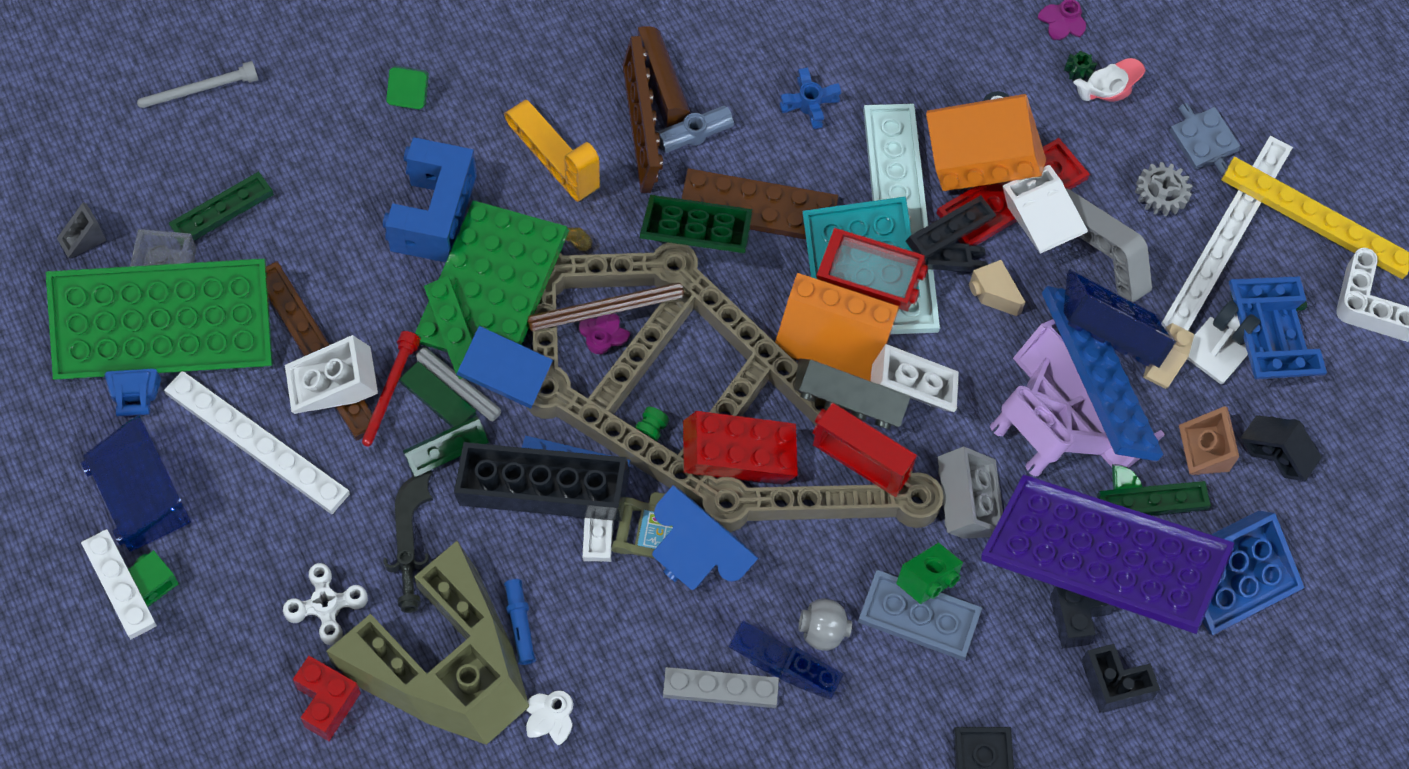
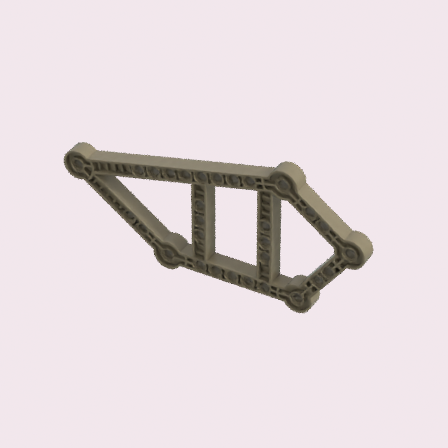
M665 243L658 247L654 253L564 256L560 253L535 314L557 310L556 296L563 289L660 287L679 282L683 286L684 296L679 299L661 302L589 398L572 389L567 373L558 367L557 326L533 331V351L553 361L532 408L526 407L532 415L541 419L558 417L618 456L627 457L632 465L667 487L671 488L673 485H676L729 532L739 530L747 521L896 517L902 524L913 528L926 527L934 522L940 512L944 495L942 487L937 480L924 473H911L910 478L897 497L892 496L877 485L747 488L740 480L732 477L715 479L712 476L684 473L683 449L678 455L614 414L693 309L747 359V362L713 406L710 413L720 414L721 412H729L733 416L742 417L768 380L815 425H817L815 419L820 413L815 407L823 406L828 409L825 406L826 401L816 398V401L812 402L800 397L801 393L794 390L798 364L698 270V258L694 250L688 245ZM670 267H678L679 269H678V270H671V269H669V268H670ZM620 268H624V269H626L627 271H626V272H619V271H617V270L620 269ZM599 269L601 272L593 273L591 270ZM706 301H713V302H715V304H714V305H708V304H706L705 302H706ZM725 318H731V319H733L734 321H733V322H725L723 319H725ZM744 335H748L752 337V339L745 340L741 337ZM654 337L657 341L649 342L646 339ZM543 341L551 342V344L547 346H543L540 343ZM768 353L771 356L765 358L760 356L759 354ZM634 357H640V358H642L643 360H642V361H639V362H635V361H632L631 359L634 358ZM778 371H787L789 375H781ZM626 377L628 380L619 382L616 378ZM544 389H550L553 391L550 394L541 393V391ZM744 392L746 396L738 397L735 393ZM587 417L597 418L595 422H587L585 419ZM609 431H617L620 434L618 436L612 437L609 436L607 433ZM632 445H640L642 449L634 451L631 450L629 447ZM654 459H662L664 463L656 465L652 461ZM684 473L687 475V478L677 479L674 475ZM918 497L922 499L924 503H914L911 498ZM808 499L813 501L815 505L806 506L802 501ZM777 500H783L788 505L785 507H779L774 502H776ZM727 501L732 503L733 506L731 508H723L720 503Z

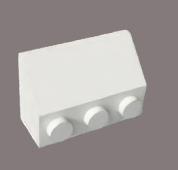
M885 344L872 364L871 382L911 396V399L943 411L955 412L957 409L958 371Z

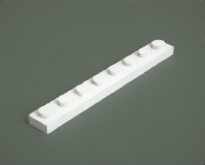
M184 371L180 372L165 388L164 391L167 396L330 514H333L350 495L348 489Z

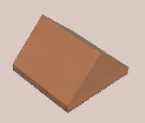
M1224 406L1179 425L1189 474L1229 472L1239 458L1228 407Z

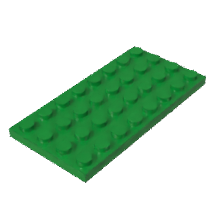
M266 259L46 272L53 380L103 377L108 371L156 369L158 373L273 366Z

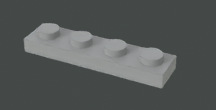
M666 667L663 698L776 708L779 678Z

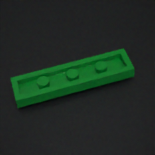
M449 276L425 285L424 288L453 368L457 374L473 337Z

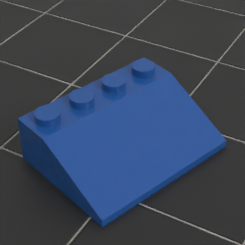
M1257 511L1211 534L1234 542V549L1202 621L1210 635H1214L1304 588L1275 513Z

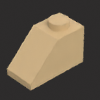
M1002 260L973 271L969 287L972 294L978 297L981 304L1015 316L1022 313L1025 301Z
M1174 323L1156 332L1143 378L1165 389L1168 388L1189 357L1194 334Z

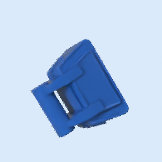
M156 369L108 371L105 373L111 399L117 403V417L150 415L151 401L155 400L161 383V377ZM127 402H141V404L127 405Z

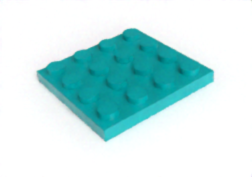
M906 196L803 211L812 278L817 279V272L834 228L912 251L905 242L911 236ZM843 246L832 276L904 298L914 267Z

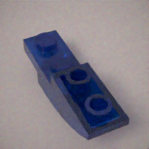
M744 620L740 622L728 645L729 648L750 659V664L791 685L830 700L844 675L798 647L794 646L791 648Z

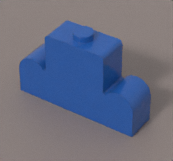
M673 485L657 503L654 510L656 520L663 526H672L673 529L652 552V556L665 567L663 572L674 582L679 579L688 588L696 589L716 565H718L719 574L723 579L737 581L759 559L755 553L676 485Z

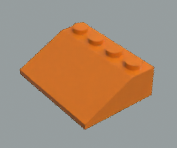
M1027 94L927 110L926 116L935 169L942 191L1042 176L1046 157Z
M797 273L775 343L793 359H811L871 382L872 364L885 344L888 343L899 306Z

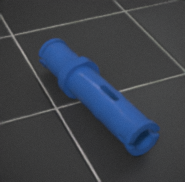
M511 579L504 583L508 600L506 610L507 614L511 617L518 664L528 665L536 662L527 616L529 606L524 599L522 580Z

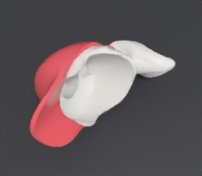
M1128 58L1095 71L1088 82L1077 79L1073 83L1077 86L1078 94L1084 101L1099 98L1104 101L1115 102L1131 94L1132 86L1144 75L1145 66L1137 59Z

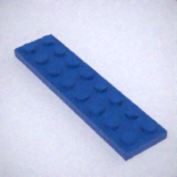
M1047 286L1042 292L1043 298L1116 455L1158 461L1164 455L1158 444V439L1154 435L1148 418L1139 404L1138 397L1135 395L1129 378L1120 364L1119 357L1111 345L1110 338L1101 324V319L1092 305L1091 298L1088 294Z

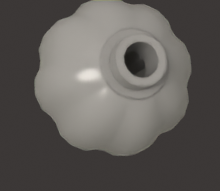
M821 598L810 603L808 610L802 609L798 630L799 632H804V640L811 647L821 651H828L839 646L844 637H850L852 621L847 620L845 609L841 604L831 599Z

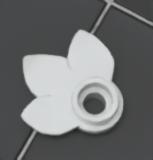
M554 691L549 695L539 693L528 699L529 708L526 709V711L532 714L526 725L527 736L536 738L549 733L553 741L557 745H561L567 739L572 729V721L569 716L573 709L571 696L564 691ZM557 700H561V701H562V706H561V708L558 709V710H555V708H554L555 702H556Z

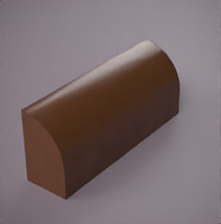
M651 26L638 27V36H641L642 46H645L647 50L645 67H648L650 70L649 83L665 127L683 122L686 116L691 113L661 32Z

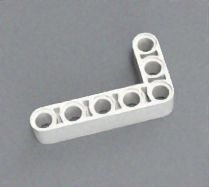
M1369 248L1358 249L1346 267L1336 314L1338 318L1345 323L1409 342V307L1370 295L1377 265V255Z

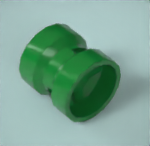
M646 407L642 414L643 420L638 422L634 428L658 442L661 435L660 431L666 428L669 418L657 408Z

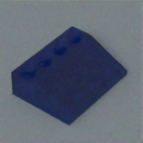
M1069 269L1066 279L1063 312L1069 321L1068 325L1080 332L1085 329L1091 333L1090 336L1101 343L1108 341L1114 344L1113 348L1124 355H1127L1128 352L1135 355V359L1145 366L1149 367L1152 364L1160 368L1177 342L1160 317Z

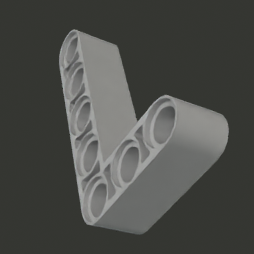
M1065 188L1088 231L1078 237L1113 259L1116 289L1122 301L1131 305L1152 290L1148 247L1144 238L1078 194Z

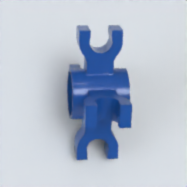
M808 67L798 69L800 77H797V82L801 88L800 93L782 94L780 97L782 101L780 102L781 111L786 113L799 108L801 112L810 116L813 129L822 128L821 120H824V115L820 106L822 103L840 102V85L837 83L821 88L819 84L811 81Z

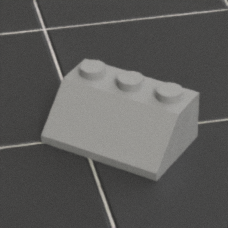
M964 446L938 456V474L944 495V523L947 533L963 539L991 537L1003 514L996 459Z

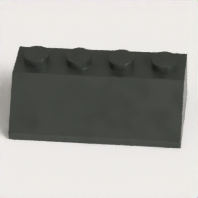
M800 358L798 362L794 390L801 392V398L812 402L819 398L826 401L825 406L828 408L833 402L841 408L851 410L850 414L858 419L865 421L867 416L876 419L875 425L890 430L891 425L900 427L911 396L811 359Z

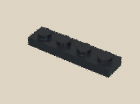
M980 195L912 234L905 242L913 252L925 255V259L992 221L996 214Z

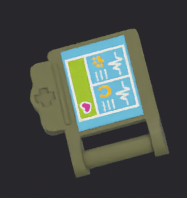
M652 493L649 503L633 498H625L622 521H619L616 540L612 541L611 549L613 552L654 558L652 552L673 529L672 526L660 524L654 515L657 503L666 493ZM641 511L635 545L627 543L632 512Z

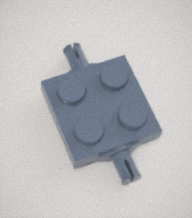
M1188 103L1182 104L1178 109L1185 120L1171 126L1170 133L1194 170L1204 166L1215 165L1221 176H1223L1228 167L1224 159L1239 151L1240 145L1215 107L1202 113L1194 114Z

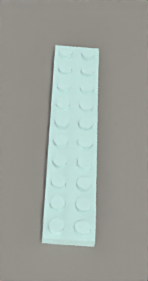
M914 104L864 105L863 113L872 200L906 196L912 235L928 226ZM928 269L924 281L919 280L920 297H918L916 304H911L908 312L899 309L891 334L939 332L940 325L933 270Z

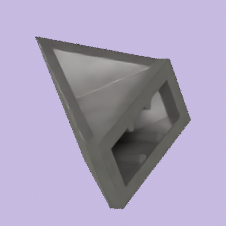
M84 202L57 237L68 258H74L106 241L96 218L87 203Z

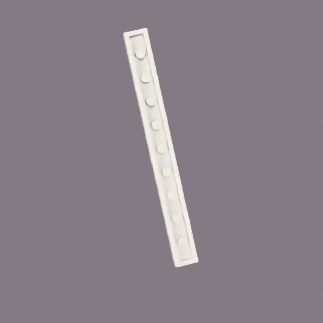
M1270 136L1253 167L1276 178L1293 147ZM1238 190L1158 329L1159 331L1171 323L1187 331L1189 330L1260 206V201Z

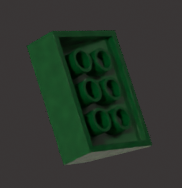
M650 195L640 232V239L745 253L748 245L753 209Z

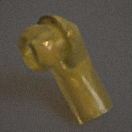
M568 228L569 233L565 241H571L582 251H586L591 247L592 240L582 228Z

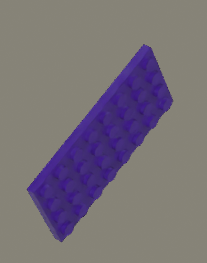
M1023 474L981 554V561L1197 634L1233 552L1234 542Z

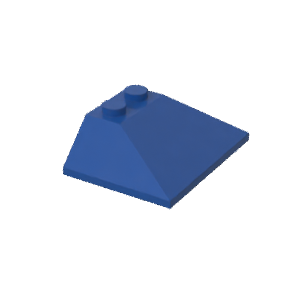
M1300 276L1231 279L1229 281L1233 301L1238 306L1237 316L1240 325L1250 314H1253L1261 321L1251 334H1248L1244 329V342L1254 379L1327 374L1321 350L1307 349L1296 308L1306 301Z

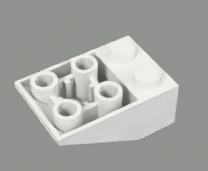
M1050 165L1044 167L1040 177L1014 180L1003 185L1008 209L1040 254L1088 232L1061 179Z

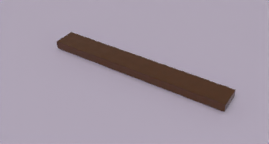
M278 261L266 266L268 299L303 356L329 346V343ZM361 400L353 404L336 406L335 408L354 439L357 441L363 438L373 415L365 401Z

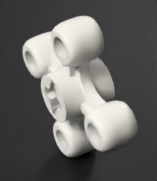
M317 563L309 570V579L315 586V592L311 599L307 601H301L296 598L288 600L283 606V614L291 623H299L308 615L317 616L322 621L319 629L321 640L327 645H334L343 636L341 626L336 622V616L340 609L344 607H350L355 610L361 609L367 604L368 595L366 590L360 585H352L343 593L334 592L329 587L332 579L329 567L323 563ZM356 595L360 596L358 599H352ZM324 601H329L327 607H323ZM293 609H298L297 612L291 613ZM329 631H335L332 635H327Z

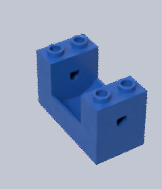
M413 137L410 147L407 146L404 152V161L407 162L406 175H409L411 186L434 190L428 211L392 203L390 212H386L383 218V228H386L385 240L389 242L391 252L446 263L463 224L477 177L474 149Z

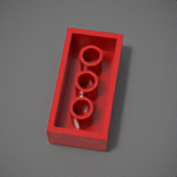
M695 411L683 420L684 473L713 477H732L739 480L782 485L798 476L795 423Z

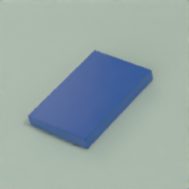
M479 326L456 375L531 409L553 360Z

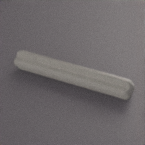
M422 348L417 353V361L490 421H495L500 416L501 409L464 378L459 380L455 371L430 350Z

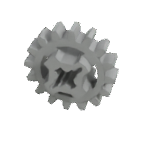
M1160 162L1158 168L1154 164H1150L1148 170L1143 169L1137 179L1135 193L1140 194L1139 202H1146V210L1152 207L1154 208V214L1161 210L1164 216H1167L1169 210L1177 214L1179 208H1185L1192 195L1190 193L1192 184H1187L1189 176H1181L1183 169L1173 170L1174 164H1170L1166 168L1163 162Z

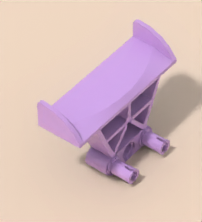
M1054 319L1042 323L1013 358L1030 377V380L1026 387L1018 386L1002 405L1001 414L990 424L991 430L993 431L998 426L994 434L1004 436L1013 424L1038 451L1025 466L1027 471L1034 466L1029 472L1033 476H1039L1049 463L1056 462L1064 452L1101 455L1111 467L1112 464L1131 467L1140 458L1116 455L1065 343L1062 337L1054 330L1057 327ZM1162 430L1154 433L1158 441L1165 435Z

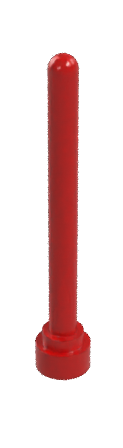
M402 331L398 338V355L362 439V444L366 447L371 446L408 356L418 349L420 337L415 333Z

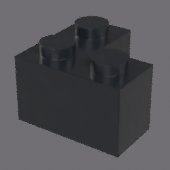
M1256 415L1240 438L1252 457L1273 460L1282 476L1288 479L1306 481L1322 458L1314 442L1306 432L1304 425L1295 419L1290 420Z
M1055 586L1050 595V600L1062 649L1089 645L1096 635L1092 617L1110 615L1115 606Z
M1115 644L1087 650L1081 660L1099 713L1153 700L1160 691L1151 663L1124 670Z

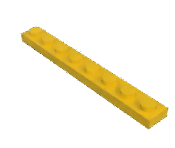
M1234 156L1221 179L1225 183L1353 253L1360 248L1373 250L1377 255V266L1400 279H1403L1408 274L1409 252L1237 157Z

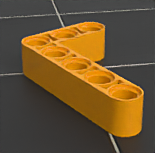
M526 99L504 113V117L511 129L575 201L579 202L600 187L599 156L590 143L585 142L572 150Z

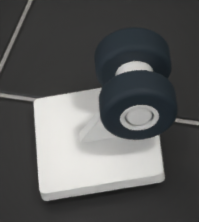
M1230 300L1222 308L1215 319L1210 317L1194 335L1189 357L1187 358V360L1220 384H1224L1248 355L1244 342V329L1248 334H1251L1261 322L1256 316L1250 314L1240 325L1237 316L1238 306L1233 300Z

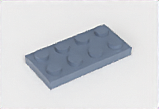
M876 569L858 623L964 661L982 607L940 593L934 599L930 598L919 604L896 584L898 577Z

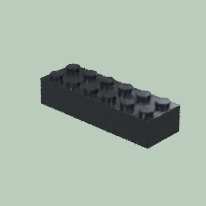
M464 442L454 494L459 506L622 521L630 469L627 457Z

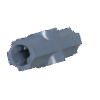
M724 105L703 114L691 113L686 116L683 122L657 131L660 137L659 146L662 152L667 153L688 144L700 145L706 137L734 127L732 113Z

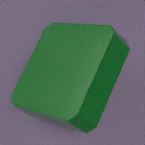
M401 66L392 67L389 70L386 102L389 105L423 108L426 105L429 73L426 70Z

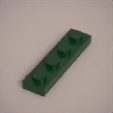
M258 171L169 222V226L184 247L274 194L271 187Z
M1205 481L1103 490L1097 494L1098 499L1148 515L1209 510L1211 507Z

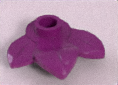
M1064 0L1059 5H1047L1038 14L1040 21L1049 24L1048 33L1053 40H1062L1069 33L1081 37L1086 29V22L1081 17L1082 9L1076 0Z
M616 313L598 316L597 319L580 320L579 332L586 337V345L594 354H604L611 346H621L630 337V331L619 328L620 320Z

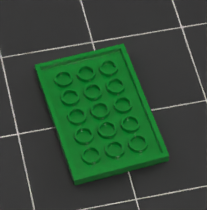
M472 201L439 277L441 279L449 276L472 337H474L478 327L481 326L522 345L529 328L528 316L534 315L568 236L569 229L567 226ZM428 302L415 334L420 337L421 345L448 353L430 302Z

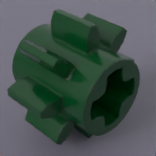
M1079 51L1075 56L1069 55L1064 67V71H1069V79L1075 81L1091 77L1097 66V63L1092 62L1091 54Z

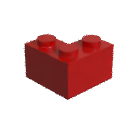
M308 656L293 678L297 690L313 698L301 716V720L305 728L330 741L361 692L356 682L313 657Z

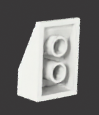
M353 335L285 365L291 412L294 414L353 404L378 394L371 348Z

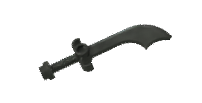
M431 470L417 477H410L400 487L395 498L397 563L389 565L387 558L384 557L383 560L385 569L388 572L394 573L399 570L402 572L403 596L398 598V606L404 613L416 612L421 604L420 597L414 594L413 571L415 568L422 570L429 565L428 553L425 554L423 562L415 561L412 519L414 512L421 504L433 500L428 491L429 479L433 475Z

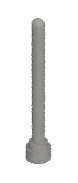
M253 61L243 63V66L238 67L239 70L140 98L137 101V105L140 108H145L239 80L251 83L258 81V76Z

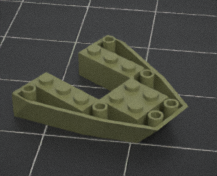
M456 541L414 576L419 591L466 639L430 672L426 673L371 614L326 652L330 662L338 671L356 682L361 689L427 724L487 745L529 708V703L513 647L477 569L459 542Z

